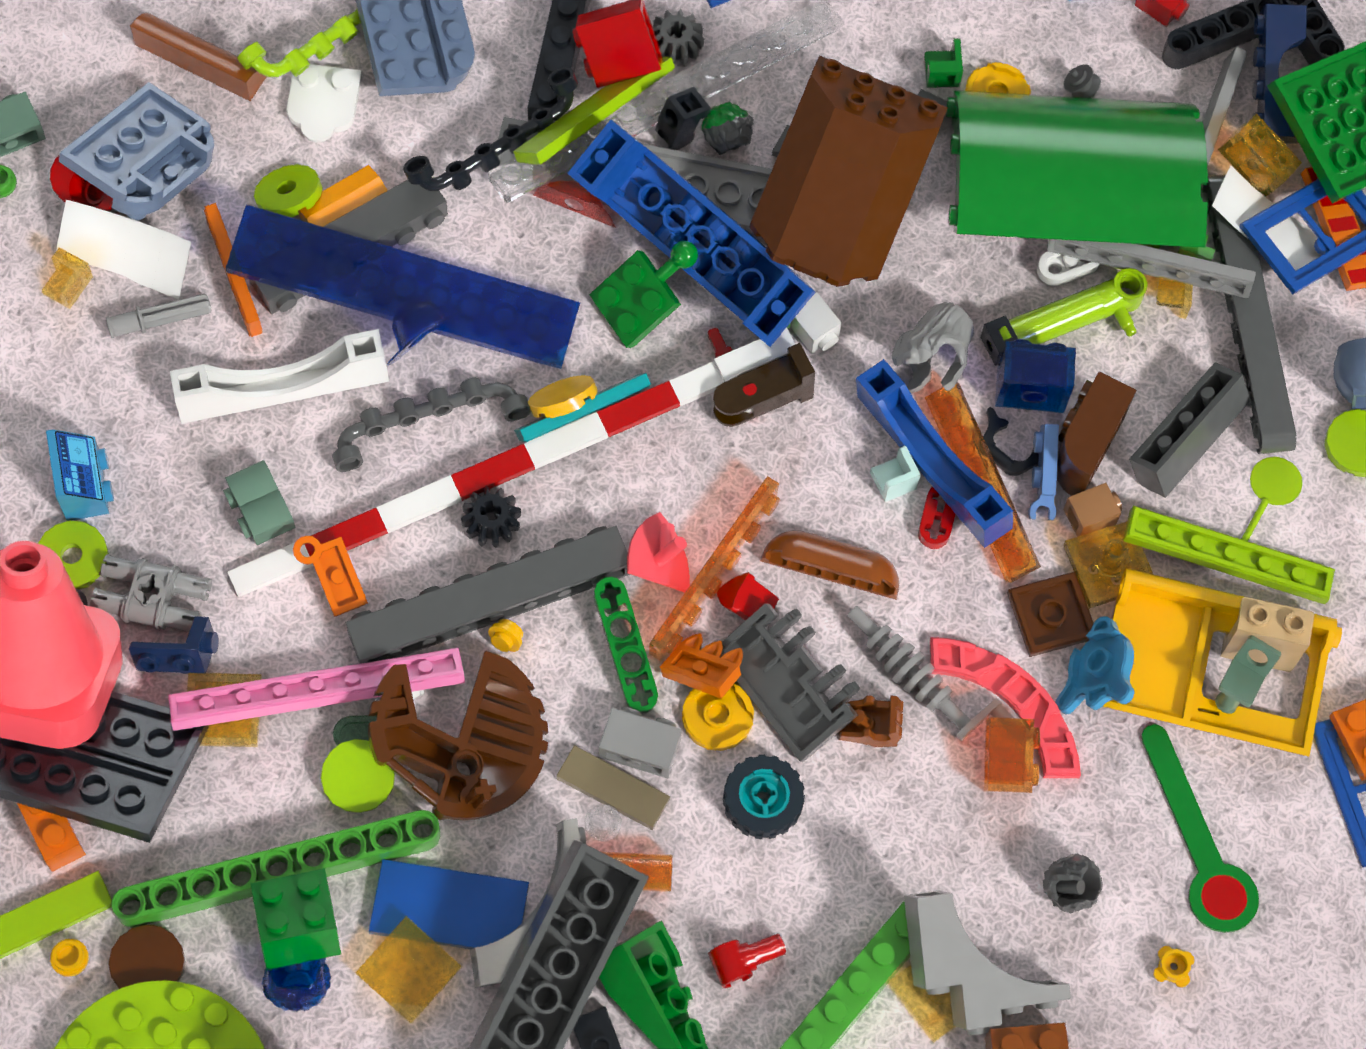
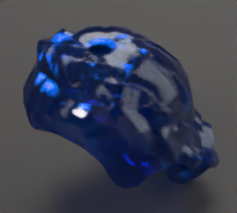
M326 958L274 969L269 968L266 970L265 968L262 979L265 997L276 1007L282 1008L284 1011H306L313 1006H317L325 998L327 990L330 988L331 974L328 965L325 963Z

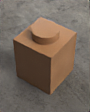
M1103 483L1068 497L1063 510L1077 538L1081 539L1116 525L1122 513V504L1118 495L1110 491L1107 483Z

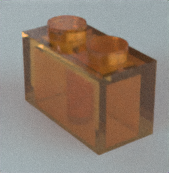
M996 717L986 719L984 792L1032 793V786H1038L1039 765L1033 764V749H1039L1040 729L1039 727H1034V719Z

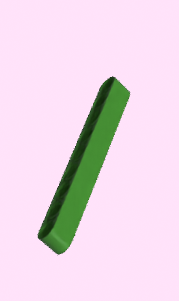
M418 810L138 883L118 890L112 899V909L124 926L133 928L253 897L250 883L324 868L326 876L330 877L382 863V859L394 860L425 852L434 848L440 840L439 822L432 812ZM426 824L433 828L432 833L425 838H420L413 834L419 825ZM384 834H392L397 837L396 842L390 847H382L377 843L378 839ZM349 843H355L361 847L358 854L353 857H347L341 853L343 847ZM312 853L324 855L323 862L317 866H309L305 863V860ZM277 862H283L288 865L286 872L280 876L269 874L270 867ZM239 872L251 874L250 880L242 886L234 885L232 880ZM204 881L214 883V888L209 894H196V888L200 883ZM167 891L177 892V898L173 903L169 905L159 903L160 896ZM133 900L140 902L139 910L132 915L122 913V909L127 902Z

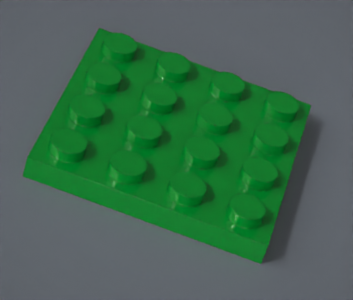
M1366 41L1280 77L1267 85L1332 204L1366 188Z

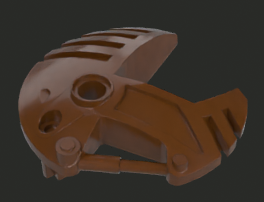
M484 651L458 738H455L417 719L406 664L393 665L382 678L373 695L381 696V699L372 702L369 708L368 716H377L376 721L368 724L369 744L374 761L380 766L387 765L408 782L414 791L433 806L432 813L438 820L481 819L497 814L517 802L531 788L540 774L545 762L539 759L540 754L545 755L548 749V742L543 740V735L548 733V723L542 720L540 714L543 715L545 713L541 699L534 697L530 690L533 691L535 689L531 681L513 662L500 655ZM456 762L466 764L470 770V775L460 773ZM401 764L438 782L437 792L422 779H417Z

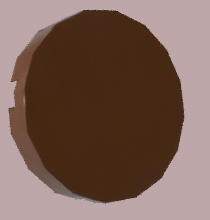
M142 925L131 928L119 937L111 949L108 964L111 978L120 989L148 981L180 982L186 961L183 947L173 933L161 926Z

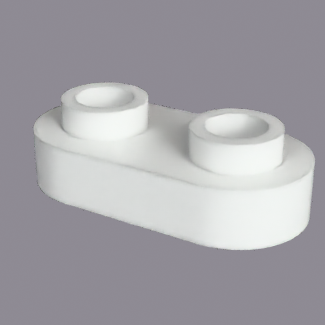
M1047 251L1039 260L1037 274L1043 283L1049 286H1060L1096 272L1101 264L1095 262L1085 263L1078 258ZM1057 267L1060 273L1052 274L1048 268Z

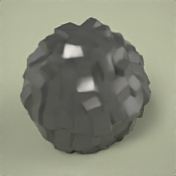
M1070 854L1068 857L1054 861L1048 870L1044 872L1043 890L1048 895V898L1052 900L1053 906L1059 907L1063 912L1073 913L1091 908L1097 903V897L1102 891L1101 871L1089 857Z

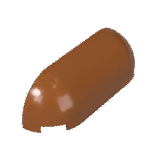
M792 530L775 536L766 545L762 553L761 562L897 600L899 592L897 571L894 565L878 552L809 532Z

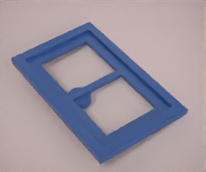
M1319 179L1239 225L1292 295L1366 252V230L1336 247L1334 240L1323 233L1305 210L1308 206L1327 196ZM1361 190L1344 198V200L1366 226V195ZM1299 213L1318 237L1314 242V248L1322 256L1296 271L1265 231Z

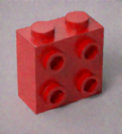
M629 0L578 15L576 28H573L574 40L578 48L583 47L586 55V58L583 59L585 71L588 78H594L597 88L661 70L663 57L643 0Z

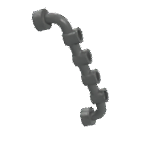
M474 377L464 380L460 384L461 392L448 395L447 390L442 387L431 390L427 394L428 402L415 405L412 398L399 399L393 404L395 411L381 415L378 408H368L360 413L361 422L347 427L340 434L337 442L338 449L332 454L336 470L347 472L357 469L363 464L359 447L351 445L352 441L357 437L380 435L387 428L397 425L403 427L417 423L420 418L430 415L440 417L449 414L453 408L463 405L473 407L482 404L487 398L494 396L505 399L500 405L504 418L507 421L513 422L526 418L531 413L528 399L525 395L517 394L507 384L496 382L482 385L480 379Z

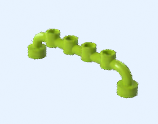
M358 9L348 16L341 17L329 29L319 32L299 49L296 48L289 52L278 63L270 64L263 59L267 52L258 42H254L238 55L237 60L246 70L253 67L257 72L267 77H279L289 71L297 77L310 66L308 58L315 54L319 60H322L335 49L332 42L339 38L343 44H346L359 33V30L356 28L361 23Z

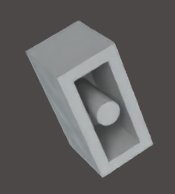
M622 707L621 710L612 708L599 745V758L668 779L681 740L682 729L676 727L677 725L674 722L665 718L651 720L642 717L639 711L632 708Z

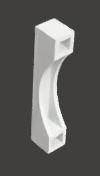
M379 329L343 336L332 346L318 354L281 367L262 370H233L202 364L170 371L174 398L181 424L389 382Z

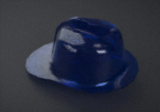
M422 294L404 304L397 310L392 323L399 351L389 360L387 366L396 362L426 335L448 323L456 315L446 317L426 294Z

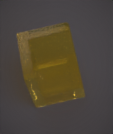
M59 247L52 256L56 271L42 289V293L71 309L93 278V275L86 261Z
M1161 276L1155 277L1156 304L1180 308L1179 318L1186 319L1192 306L1193 285Z

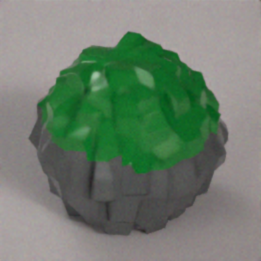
M729 101L712 107L708 117H705L702 121L701 130L704 133L705 141L719 155H722L726 151L735 150L751 143L754 119L746 110H742L739 105L732 104Z

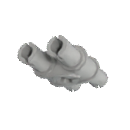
M109 554L105 555L103 561L107 562V564H102L101 576L130 582L131 588L126 595L96 587L93 591V595H96V598L91 597V607L102 609L110 614L119 615L125 623L137 622L154 626L159 631L170 627L189 632L194 617H202V612L171 606L170 601L176 593L207 601L209 594L206 592L211 591V578L182 573L178 566H163L148 562L145 558L138 559L135 562L113 557ZM152 588H156L158 595L152 594L150 599L147 600L144 593H150Z

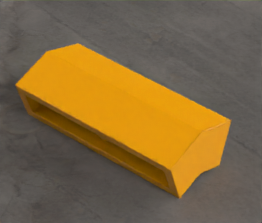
M367 165L323 190L321 197L313 207L308 210L304 207L298 210V213L310 233H313L388 190L378 174L370 165Z

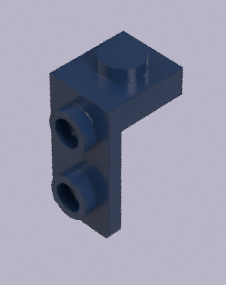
M195 616L185 644L131 642L129 652L138 671L206 674L212 654H215L218 650L219 638L217 632L213 631L209 617Z

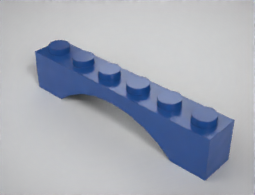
M885 359L856 378L857 397L899 447H907L918 470L984 548L1013 529V510L991 484L971 471L948 447L925 417L906 384Z

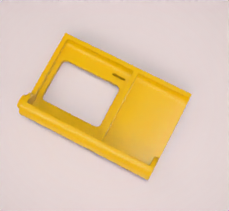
M1125 568L1119 584L1112 620L1117 623L1119 631L1133 645L1134 664L1130 674V684L1135 694L1133 699L1127 704H1120L1115 700H1110L1102 707L1309 757L1328 655L1332 647L1338 648L1342 636V627L1337 626V619L1314 614L1310 646L1305 651L1309 657V663L1297 719H1290L1238 706L1234 713H1225L1218 709L1215 700L1203 696L1202 687L1213 633L1223 632L1229 634L1238 619L1241 600L1244 596Z

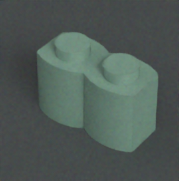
M264 460L225 477L229 488L223 490L231 509L239 508L243 517L237 519L246 539L253 537L256 545H260L296 528L292 515Z

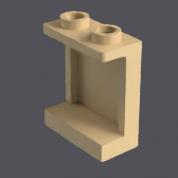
M1243 597L1236 623L1229 634L1224 633L1220 657L1233 659L1248 637L1253 635L1281 652V657L1273 669L1291 672L1310 646L1314 613L1308 610ZM1256 649L1248 651L1252 660L1258 663L1268 661L1267 656L1262 651Z

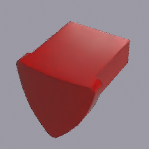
M749 572L732 578L717 590V597L722 606L745 621L765 603L770 604L775 609L779 597L754 580L755 577Z

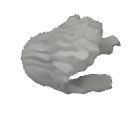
M944 302L933 306L920 319L913 330L903 333L897 340L892 352V360L897 367L901 364L910 365L914 374L907 386L910 393L920 391L931 381V359L944 344H950L955 349L956 357L941 381L942 387L946 391L952 389L967 365L968 347L974 336V326L969 315L961 307H958L957 304Z

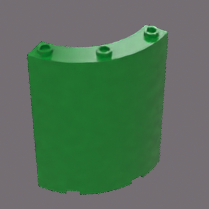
M955 90L953 91V98H947L946 118H952L954 134H951L950 154L956 155L955 205L949 206L948 225L954 226L956 234L1205 248L1208 202H1202L1201 184L1207 185L1208 183L1207 149L1203 122L1195 120L1199 119L1200 115L1196 105Z

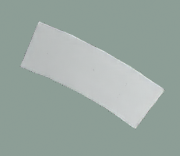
M1231 165L1212 204L1244 236L1246 235L1239 225L1274 205L1249 184ZM1292 216L1265 231L1296 271L1322 256L1314 248V242L1318 237L1310 228Z
M66 200L55 258L69 262L89 264L121 274L140 285L179 300L191 241L115 213Z

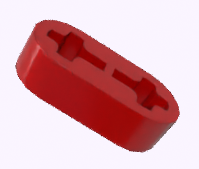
M933 487L930 488L926 497L918 537L925 547L939 549L946 545L950 538L955 513L947 503L944 506L943 513L936 511L938 500L933 498H938L940 495ZM934 519L941 521L939 532L944 533V535L939 534L937 539L930 538V532L925 530L932 528Z

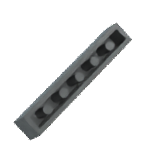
M406 180L248 268L250 283L271 315L277 311L286 312L297 304V300L305 295H316L322 292L328 282L337 277L341 279L349 277L360 264L368 260L370 262L379 260L385 255L386 250L392 246L409 243L414 239L416 233L424 228L433 229L439 226L445 220V217L448 216L447 201L440 191H429L420 185H413Z

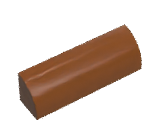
M148 12L139 15L130 25L136 46L248 101L252 100L267 77L257 72L253 67L246 70L237 60L238 56Z

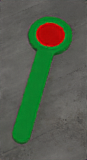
M1150 725L1142 733V743L1198 871L1189 888L1191 910L1198 921L1211 930L1223 933L1238 931L1247 926L1257 913L1259 906L1257 887L1245 871L1237 866L1223 863L1166 730L1159 725Z

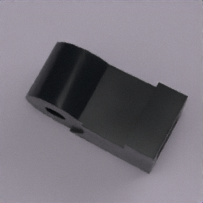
M694 86L667 97L657 120L658 123L655 130L666 141L669 149L679 150L692 142L695 137L694 131L699 121L708 117L711 107Z

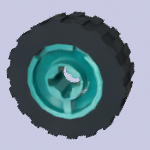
M763 754L754 758L752 756L746 758L743 763H738L734 767V771L729 773L726 780L723 806H725L727 818H730L732 825L736 829H740L742 834L754 836L755 839H773L779 834L787 833L789 828L797 823L804 805V784L799 779V773L797 770L794 771L791 764L786 760L784 762L779 757L773 755L768 757ZM760 792H766L770 795L767 804H762V800L757 796Z

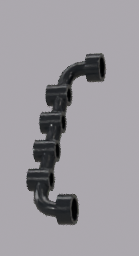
M562 67L549 75L548 83L552 92L560 96L558 102L552 107L536 110L531 116L532 119L521 126L514 125L508 127L503 132V137L492 144L484 143L479 145L475 149L474 155L464 161L450 163L446 167L445 172L438 177H432L434 169L426 156L411 158L403 167L408 181L413 185H420L429 191H439L451 184L454 189L461 190L471 184L472 179L469 173L481 167L484 172L494 171L500 165L498 155L508 149L514 154L513 151L526 143L529 136L536 132L540 133L569 110L574 98L573 91L578 86L574 71L569 67Z

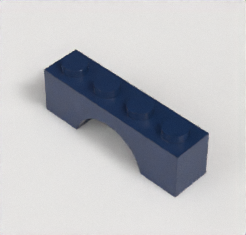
M1266 4L1259 14H1256L1254 19V34L1259 35V47H1255L1253 55V65L1258 67V80H1255L1253 84V100H1258L1257 113L1253 114L1252 131L1257 133V142L1298 144L1295 135L1267 85L1279 78V64L1283 54L1299 47L1306 39V5Z

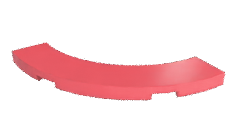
M930 637V663L935 668L931 674L948 675L971 681L986 688L1006 702L1018 714L1034 739L1042 764L1043 778L1081 777L1079 756L1071 731L1069 732L1057 704L1034 677L1003 655H996L976 647V644L950 638Z

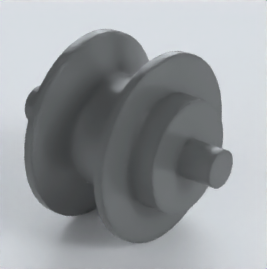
M1086 64L1071 69L1064 80V88L1072 93V97H1094L1101 85L1100 77L1093 73L1091 66Z

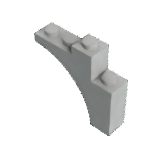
M577 818L562 820L556 824L557 854L554 870L545 894L534 911L520 926L504 938L470 950L475 988L502 983L573 841L576 840L586 844L584 828L578 827Z
M937 890L904 895L913 986L926 989L927 994L930 995L950 992L954 1026L967 1030L969 1035L989 1033L990 1026L1002 1025L1001 1014L1023 1012V1006L1034 1004L1037 1009L1058 1007V1001L1071 999L1070 984L1057 980L1034 981L1020 979L1001 970L990 962L977 949L964 930L954 905L953 893Z

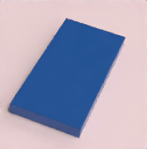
M382 859L369 934L470 950L475 947H482L504 938L523 923L529 882Z

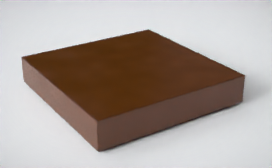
M1076 572L1008 589L1007 595L1029 657L1090 640L1086 635L1091 630L1094 622Z

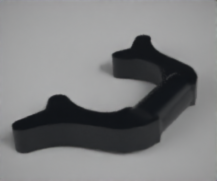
M989 407L986 411L988 428L980 444L984 456H987L1004 470L1006 474L1011 476H1018L1033 467H1038L1039 453H1034L1033 449L1031 455L1026 460L1017 461L1012 460L996 446L993 439L994 435L998 431L1006 429L1009 422L1006 419L999 418L995 410Z

